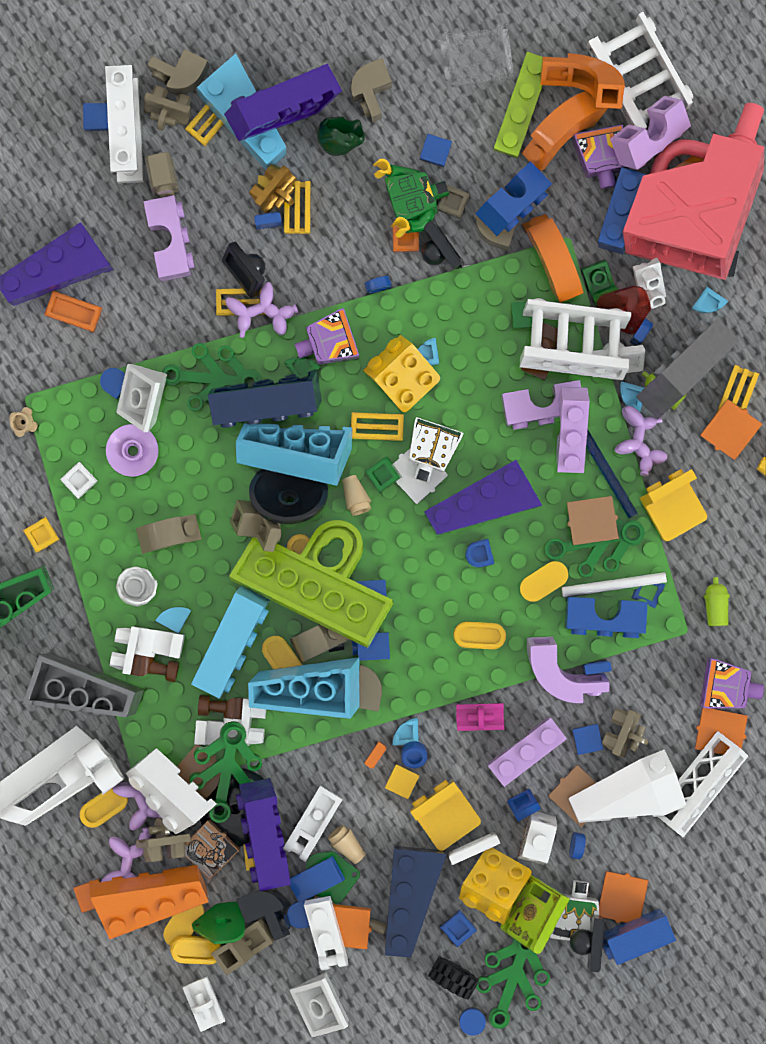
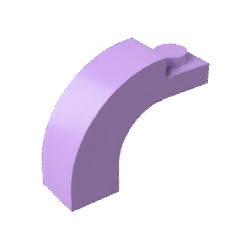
M553 636L527 638V655L531 668L538 682L551 695L563 701L583 703V693L590 696H598L602 692H609V680L605 673L575 675L563 671L557 664V644Z

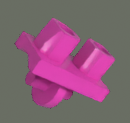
M504 703L456 704L457 731L504 730Z

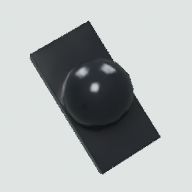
M433 221L428 222L424 228L432 240L426 242L422 247L421 256L423 260L433 266L441 264L446 258L453 269H458L464 265V261L438 224Z
M236 241L228 244L222 262L250 298L258 296L265 281L262 276L265 271L263 258L258 254L246 255Z
M591 914L590 931L578 929L571 935L569 941L573 952L578 955L588 954L587 968L590 972L601 971L604 919L601 915Z

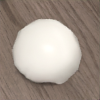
M134 566L125 569L119 575L116 590L123 602L137 607L147 604L155 596L157 580L154 579L148 569Z

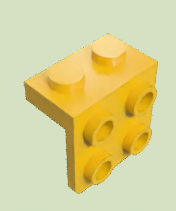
M402 335L392 339L387 344L386 349L378 356L373 357L368 362L367 367L363 369L365 374L380 386L402 412L410 410L440 381V375L417 348Z
M682 469L668 476L670 481L663 485L660 481L646 488L647 494L639 498L659 535L665 542L676 538L707 519V514L690 485L691 481L697 479L692 469L685 473Z
M446 779L433 788L435 791L427 798L425 795H422L412 802L413 808L410 809L415 820H418L431 841L440 851L445 850L481 824V819L453 779L450 782H447Z
M493 847L482 853L463 882L458 899L462 900L466 906L481 911L490 920L498 921L504 925L509 918L512 905L530 879L532 871Z

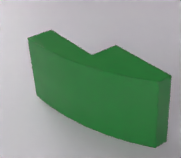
M605 259L581 268L595 308L608 310L617 308L625 311L618 288L614 284Z

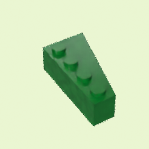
M45 565L0 582V628L54 590Z

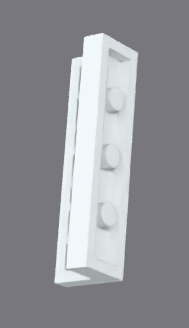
M717 731L678 780L681 789L685 784L694 783V793L690 797L684 798L686 807L679 809L671 821L666 816H658V818L684 837L748 755ZM720 740L730 747L723 756L714 757V748ZM710 763V773L705 777H698L697 769L700 765Z

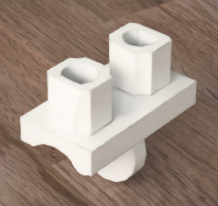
M658 258L652 259L649 263L633 266L641 305L649 304L651 308L664 305L666 303V292Z
M208 976L183 986L200 1032L225 1022V1017Z

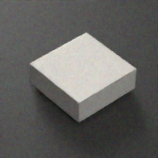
M78 462L60 479L78 499L98 482L81 462Z

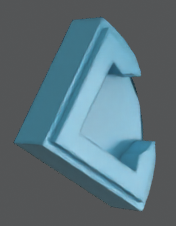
M706 287L691 309L700 313H712L721 309L728 301L709 287Z
M432 338L418 348V351L431 366L439 365L436 338Z
M621 381L620 396L622 395L621 399L625 402L624 404L632 406L640 412L642 403L636 396L645 387Z
M183 607L170 608L161 613L156 621L180 633L192 610Z
M418 718L409 719L397 728L398 730L393 737V745H405L412 741L419 742Z

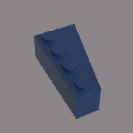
M317 370L308 371L309 377L304 378L291 374L279 379L276 383L273 380L264 379L254 382L253 387H248L247 383L211 389L208 393V400L213 425L228 428L235 426L236 422L243 421L250 425L260 423L262 419L272 418V421H282L288 419L289 415L298 414L299 418L313 416L314 412L318 411L322 401Z
M394 846L385 942L386 956L412 957L447 855L446 850Z

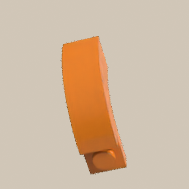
M568 53L567 58L542 57L540 85L579 88L593 96L595 108L622 109L625 83L622 74L612 65L594 57Z
M586 91L571 97L558 106L539 124L530 135L533 139L522 154L540 171L544 170L560 148L572 136L584 129L594 127L608 108H595L593 96Z
M544 214L523 223L524 232L540 257L551 291L559 303L583 294L577 270L553 219H549Z

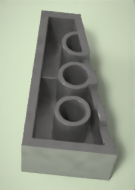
M719 319L715 320L711 325L706 322L695 332L698 337L695 338L692 335L681 346L684 349L683 352L678 349L667 359L670 364L667 366L663 363L653 373L656 378L636 396L656 419H659L739 342V339Z
M47 653L38 657L23 705H37L47 708H61L78 712L84 711L95 714L129 717L136 714L144 689L52 653Z

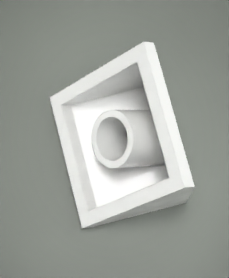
M127 364L116 413L141 431L149 432L157 420L167 374L134 364Z
M326 972L290 989L311 1037L348 1027L349 1019Z

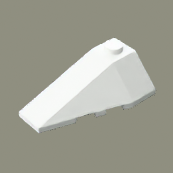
M665 750L639 759L568 798L579 823L608 821L612 818L622 817L633 819L637 818V816L647 815L658 817L686 807L678 778Z

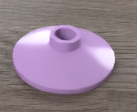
M133 424L119 427L111 434L107 441L106 456L108 462L115 471L129 477L143 475L154 466L158 458V443L154 435L150 431H141ZM132 446L138 448V453L135 456L129 454V449Z

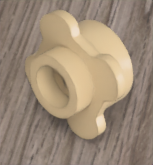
M29 407L23 408L21 412L10 414V426L18 437L24 436L26 432L37 430L38 425L34 422L33 412Z

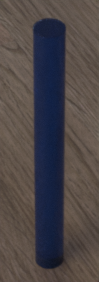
M587 428L586 447L628 518L638 514Z

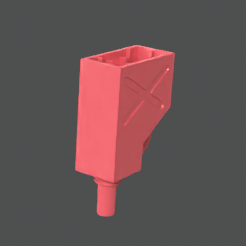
M746 103L735 132L728 137L713 134L710 144L696 140L680 139L671 142L662 152L657 154L650 173L642 177L623 230L626 254L648 260L658 258L659 262L726 280L764 172V146L757 145L755 141L764 113L762 106L755 103ZM680 155H690L704 159L702 162L667 170L671 160Z

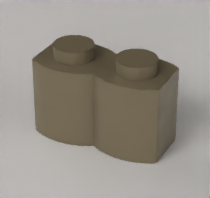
M163 152L146 156L145 162L150 187L154 195L160 198L175 196V193L179 192L171 154Z

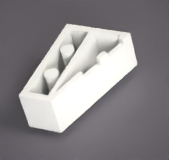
M156 748L125 774L129 777L132 787L139 790L146 798L147 805L152 810L157 811L162 817L165 827L178 834L199 821L216 803L212 799L206 801L196 792L199 787L194 782L186 783L178 775L181 770Z

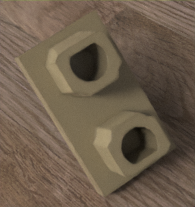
M155 86L151 94L146 92L144 97V113L150 114V119L158 121V130L163 131L166 124L175 127L176 123L186 127L189 125L191 113L190 96L178 94L174 102L167 99L168 91L163 87Z
M616 709L611 722L622 726L619 736L607 732L602 745L612 750V754L625 758L628 748L637 752L640 742L647 745L649 740L643 738L646 727L638 725L642 714L630 709L629 711Z
M162 817L157 818L154 826L149 827V834H155L156 837L136 840V848H143L145 862L163 860L161 846L164 845L167 847L168 859L185 857L184 842H191L190 834L169 835L173 831L165 827Z

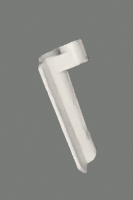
M75 726L0 781V818L26 826L93 782L96 783L103 795L124 780V776L113 756L104 749L97 739L93 740L78 726ZM46 783H56L61 786V790L33 811L16 806Z

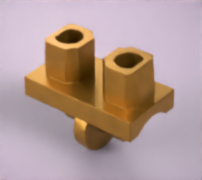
M270 164L264 174L270 180L269 184L264 188L257 183L249 191L257 206L267 214L275 206L280 209L284 202L289 205L295 202L290 195L295 189L292 184L297 178L286 166L278 167Z

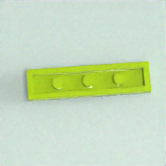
M530 52L526 53L493 149L496 152L518 159L543 86L540 85L542 56Z

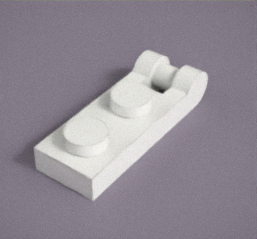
M320 785L283 849L289 853L293 851L299 855V859L306 862L343 798ZM299 836L309 840L306 846L297 842Z
M331 896L306 900L304 908L317 950L320 969L328 970L330 966L334 965L339 967L348 966V958ZM335 949L336 954L328 956L327 950Z

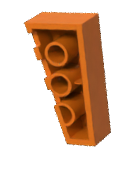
M198 865L163 870V873L149 874V872L139 873L137 877L124 879L123 876L113 877L111 881H89L90 899L109 939L209 902L207 886Z

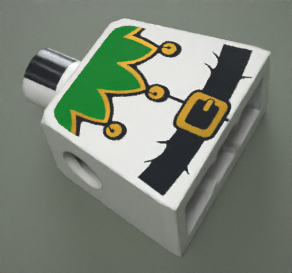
M573 880L572 894H564L570 900L550 938L570 941L571 935L578 929L590 931L591 914L599 915V902L596 898L587 897L589 882Z

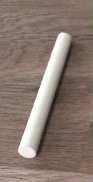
M662 572L561 587L563 597L666 583L667 579L666 573Z

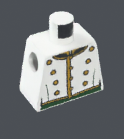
M416 417L409 454V461L418 464L414 479L429 483L433 469L444 472L463 433Z

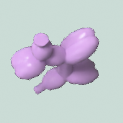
M266 282L262 287L259 304L246 308L243 303L235 298L228 297L225 300L227 308L233 314L239 316L237 324L240 330V338L245 337V331L248 330L251 324V317L261 313H265L273 319V328L278 335H284L287 330L285 319H289L294 313H298L296 305L294 304L292 307L288 305L278 309L277 306L271 304L273 301V287L270 282Z
M625 406V408H622V415L626 422L635 428L633 439L619 443L614 450L618 454H629L635 451L642 458L640 461V475L648 477V472L651 471L653 465H659L667 460L665 452L662 450L650 451L649 447L643 443L645 430L652 429L657 423H661L662 418L643 417L636 408Z
M120 782L113 787V792L118 796L134 797L139 807L130 819V830L134 831L140 828L147 817L161 818L157 811L152 810L147 805L143 794L133 788L130 783Z
M143 827V832L140 833L138 840L152 838V835L149 834V828ZM110 837V847L115 853L123 857L121 869L108 873L101 882L111 881L113 877L123 876V879L137 877L131 873L133 858L143 855V848H136V844L129 847L122 839Z

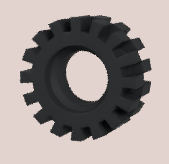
M438 956L428 974V977L438 985H441L442 988L467 1000L470 999L479 983V979L469 973V971Z

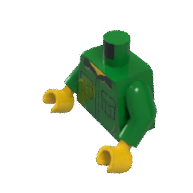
M379 159L373 166H377L381 170L375 172L374 176L378 179L384 175L387 176V178H384L385 185L396 217L391 227L399 228L395 234L396 237L400 238L405 233L424 231L425 225L432 221L438 213L436 200L449 196L446 182L442 181L430 185L427 173L392 165L386 159Z

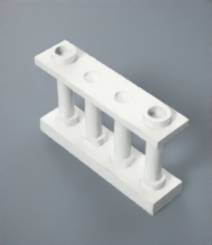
M644 12L638 14L636 19L637 27L607 43L601 42L597 36L588 41L586 48L591 57L612 65L622 76L656 57L663 71L632 88L629 86L625 87L622 109H620L629 125L646 129V124L649 120L647 109L638 110L633 102L636 100L635 97L668 80L675 94L669 97L683 100L687 110L693 103V94L688 85H683L655 34L656 27L650 17L646 18ZM644 35L650 49L620 65H613L609 58L610 52Z
M132 65L105 66L111 172H117L118 184L144 182L138 78H133Z
M540 298L527 300L523 316L532 317L531 346L524 347L520 357V367L617 380L624 379L629 369V359L619 357L620 328H626L631 318V312H624L617 308L608 310L547 302ZM543 318L558 320L556 350L541 347ZM569 322L584 324L582 353L569 352L567 350ZM594 325L610 327L608 356H599L593 353Z

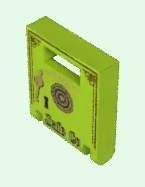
M531 875L512 905L509 918L504 925L501 924L500 928L534 953L540 954L570 898ZM544 890L551 894L547 903L538 898H541Z

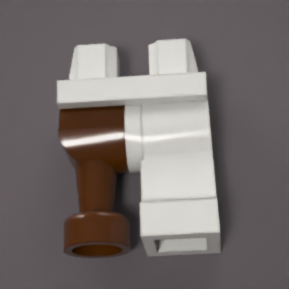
M136 626L117 628L115 642L128 644L126 654L112 652L110 666L123 670L122 673L129 675H164L166 681L175 683L179 662L169 661L168 665L155 662L154 657L155 654L181 658L185 634Z
M200 695L198 716H208L211 711L223 713L224 717L223 721L196 720L194 744H211L220 737L222 726L231 721L239 722L244 726L246 730L245 742L248 746L250 744L263 743L265 729L251 728L252 718L265 719L267 709L249 708V698L234 697L224 701H211L209 695ZM231 730L228 733L229 737L237 735L236 730Z

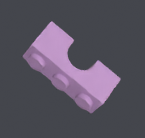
M663 96L647 109L650 119L648 130L628 124L610 139L620 165L633 169L645 166L648 160L662 152L668 144L679 138L683 132L691 127L683 100Z
M174 195L143 201L150 230L163 229L172 235V241L168 248L154 252L159 279L166 281L191 276L190 268H195L192 252L187 253L185 243L190 242L187 227L182 228L180 218L185 217L182 202H177Z
M580 380L553 385V402L545 408L537 407L531 402L528 389L502 394L501 400L506 427L513 426V430L528 428V423L538 421L539 426L554 423V418H560L561 387L581 388Z
M561 387L559 407L560 433L557 435L556 449L558 472L584 473L590 402L587 388Z
M548 716L531 729L524 738L510 748H506L489 761L487 765L505 787L567 738Z

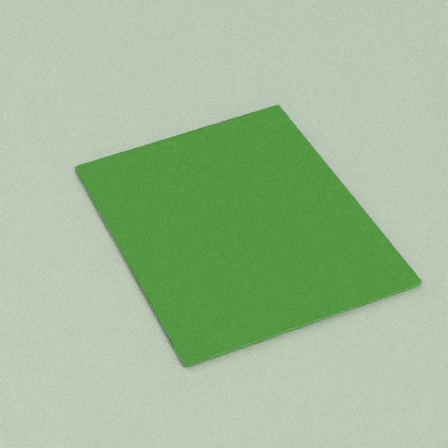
M563 238L577 270L584 293L564 301L562 304L591 307L570 238ZM534 247L285 319L287 330L281 336L274 331L272 323L245 331L244 338H240V333L203 343L208 348L210 356L226 375L237 376L228 362H224L218 357L219 348L225 345L233 349L234 356L246 370H256L263 380L270 379L276 383L286 375L292 374L284 362L290 358L299 357L295 343L309 339L306 327L344 308L359 353V359L319 365L320 369L317 370L322 401L318 411L314 412L313 416L299 418L298 414L289 415L288 419L282 421H272V418H266L257 424H278L279 428L303 425V429L319 430V426H330V430H343V427H351L352 412L404 415L403 441L352 439V450L338 485L327 484L328 499L324 508L315 517L305 522L281 524V538L279 542H276L287 548L289 539L294 535L303 534L311 538L319 526L332 520L349 522L360 532L363 541V554L349 579L353 581L385 580L386 597L392 599L394 603L378 630V633L389 632L390 659L359 661V669L360 665L369 667L377 674L381 681L382 696L379 712L358 708L349 719L266 710L265 719L252 718L251 728L265 729L264 742L249 745L252 752L258 754L261 759L536 679L527 655V638L553 636L557 644V664L562 670H566L687 633L688 628L660 535L639 499L647 494L643 478L640 475L641 471L635 451L629 454H618L614 450L619 443L631 438L626 421L622 415V408L613 379L549 371L545 381L521 371L520 357L524 347L531 346L532 328L513 329L511 302H523L528 299L540 298L547 302L559 303L551 291L545 269ZM543 318V323L558 329V320ZM569 322L567 350L569 352H583V323ZM594 325L593 351L602 350L603 344L597 325ZM399 335L410 341L417 350L427 340L436 338L439 365H432V367L440 375V381L410 410L402 412L380 386L365 374L363 369L367 367L368 362L373 357L378 356L386 349L387 344L392 339L397 338ZM202 346L197 347L195 350L196 355L202 356L205 353V349ZM192 347L134 364L158 372H162L165 366L173 364L182 371L211 373L200 359L193 356ZM224 349L221 352V356L225 359L231 355L229 349ZM315 354L304 357L317 363ZM127 366L118 369L126 373ZM174 370L168 371L167 378L169 380L175 379L176 372ZM102 373L29 394L25 397L26 406L32 410L33 420L38 425L37 430L34 431L103 672L105 675L144 689L135 715L129 717L116 716L130 766L132 768L147 754L157 748L177 767L196 745L194 744L196 720L223 721V713L210 711L208 716H198L199 696L209 695L211 701H224L234 697L249 698L248 683L259 671L273 670L262 652L264 641L271 636H280L285 639L297 656L289 639L319 625L270 600L266 607L269 612L263 624L258 623L254 631L257 633V637L251 648L247 646L243 653L247 657L240 671L235 669L232 675L235 682L230 692L224 691L222 696L217 698L191 685L235 592L241 586L231 581L229 575L252 537L236 535L230 523L236 501H250V483L255 474L261 469L237 463L236 440L246 421L236 422L235 426L228 428L213 425L209 400L203 404L202 409L199 411H192L188 408V398L198 395L210 384L181 381L178 385L170 386L165 383L157 420L150 429L158 443L157 461L145 474L129 477L115 471L109 464L106 456V445L111 434L119 427L132 423L116 413L119 398L117 400L103 390L100 384ZM252 377L245 379L248 387L253 386L254 379ZM580 380L581 388L588 389L590 400L584 473L557 471L556 449L557 435L560 433V418H554V423L539 426L537 421L528 423V428L513 430V426L506 427L501 400L502 394L528 389L531 402L537 407L545 408L553 402V385ZM192 399L191 407L198 408L200 405L199 399ZM416 417L463 433L456 450L444 470L448 476L435 487L434 492L428 493L418 504L396 482L379 493L365 473L367 469L386 456L394 464L399 459L400 454H404L410 449ZM357 419L356 423L398 425V420ZM356 429V433L398 435V431ZM132 446L129 449V454L131 456L137 455L138 448ZM514 460H517L542 506L440 535H436L424 514V511ZM78 462H81L98 481L80 499L60 480ZM352 475H357L358 480L372 501L370 503L371 510L357 516H352L351 512L347 511L342 482L344 478ZM612 496L615 515L623 522L628 520L638 521L645 530L642 542L635 546H629L619 561V568L614 572L606 571L603 567V561L605 558L612 556L620 541L609 543L595 564L594 572L590 577L580 576L577 569L580 563L585 562L594 546L565 552V555L557 560L548 558L544 551L545 544L551 539H560L563 542L572 540L571 530L567 526L568 522L566 519L568 515L567 502ZM196 514L201 540L142 554L136 528L165 519ZM629 528L627 536L634 538L636 531L633 528ZM338 538L331 540L328 545L322 548L318 556L319 563L325 567L338 565L343 557L342 549L344 542ZM489 539L494 564L479 568L471 566L465 557L467 547L473 542ZM556 544L551 545L550 552L552 554L559 553V546ZM609 559L607 567L614 569L616 562L613 559ZM553 561L561 562L568 570V579L561 587L662 572L666 573L667 582L663 583L665 587L658 596L656 607L653 608L649 604L647 605L646 634L639 633V638L623 637V632H613V637L597 636V630H587L586 635L571 634V629L565 628L566 597L562 596L561 587L539 601L531 602L522 597L520 584L524 578ZM586 564L583 565L581 572L585 575L589 574L590 567ZM134 566L148 569L154 579L157 580L155 596L147 604L137 607L123 602L116 590L119 575L125 569ZM654 585L642 586L638 595L653 601L658 587ZM639 587L570 596L594 598L595 612L603 620H610L616 615L618 600L647 602L644 599L635 600L631 598L634 590ZM183 607L192 610L179 633L185 634L181 658L155 654L154 657L155 662L168 665L169 661L179 662L175 683L166 681L164 675L146 674L144 676L124 674L122 673L123 670L110 666L112 652L126 654L128 644L115 642L117 628L136 626L177 633L160 624L156 619L161 613L170 608ZM462 622L496 623L505 630L506 640L498 649L464 648L455 642L453 633L455 627ZM347 640L343 642L344 650L335 652L327 650L302 662V665L357 658L358 655H353L352 640ZM225 747L215 753L217 760L223 757ZM236 748L234 759L239 766L246 764V759ZM252 759L249 763L258 761V759Z

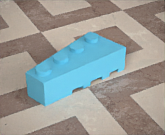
M236 54L197 87L200 99L209 106L210 110L235 136L224 113L231 107L230 103L240 96H245L246 98L256 92ZM277 129L240 141L265 170H267L270 164L275 165L286 155V146Z
M244 423L236 440L237 463L337 486L352 450V427H343V430H330V426H319V430L303 429V425L279 428L278 424L249 425Z
M243 586L239 587L191 685L217 698H220L224 691L230 692L235 682L232 675L235 669L240 671L247 657L243 653L247 646L251 648L257 637V633L254 631L258 623L263 624L269 612L266 609L270 601L269 599Z
M359 657L259 671L248 683L249 708L350 719L360 707Z

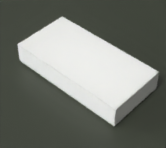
M492 832L449 851L448 856L452 865L501 843L496 832Z

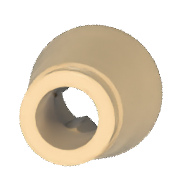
M357 475L344 478L342 482L347 511H350L352 516H357L371 510L370 503L372 501L358 480Z
M344 825L337 827L328 837V840L331 842L330 846L354 864L362 860L366 854L351 829L346 828Z

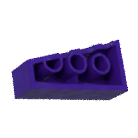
M327 63L265 90L261 89L246 98L245 96H240L230 103L231 107L224 115L238 141H242L319 114L342 92V89Z
M80 222L0 276V290L7 301L15 306L54 290L68 287V285L112 271L113 268L84 225Z
M514 460L424 511V514L436 535L534 509L542 506L517 460Z
M271 779L239 784L241 794H236L238 809H244L245 818L240 819L243 835L248 834L249 843H245L248 859L253 858L254 867L249 868L252 883L257 882L260 891L291 885L285 850H283L285 846L281 827L279 826L281 821L277 808V796Z

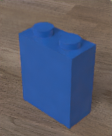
M657 909L637 919L604 931L602 948L608 960L613 959L619 965L675 942L676 938L666 915L660 909Z

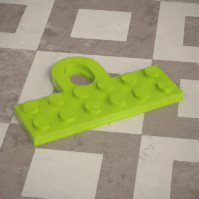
M342 520L328 521L319 526L311 536L301 555L277 543L274 552L263 551L257 538L252 537L229 575L231 581L366 648L370 646L394 604L392 599L349 579L363 554V541L358 529L349 522ZM333 539H341L344 542L341 562L334 567L321 565L318 561V556L322 548Z

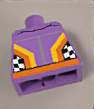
M623 124L577 133L572 138L586 178L598 176L601 190L615 187L614 173L620 172L621 167L624 168V166L619 164L610 140L623 129Z
M344 308L307 326L306 330L309 339L295 343L299 359L315 354L318 365L359 359V353Z
M707 658L699 707L746 708L747 698L762 699L764 685L750 682L751 671L717 659Z

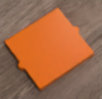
M727 398L700 436L713 444L715 450H721L735 460L762 426V423L751 416L746 408H740Z
M702 707L700 723L696 726L698 733L695 749L703 750L717 731L742 749L743 739H746L745 728L748 716ZM720 740L714 748V753L724 755L730 747Z
M606 871L599 902V915L603 918L615 920L616 923H620V921L627 923L641 917L649 880L632 877L629 873L623 875Z
M333 904L344 946L367 950L369 933L372 930L370 926L371 908Z

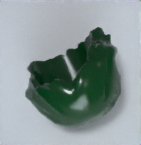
M344 117L325 118L320 123L316 132L319 145L326 153L332 156L345 155L365 141L363 126L358 119L347 120Z

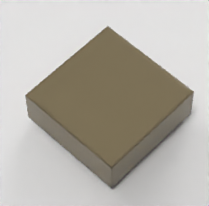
M447 185L449 196L440 198L437 210L460 219L470 194Z

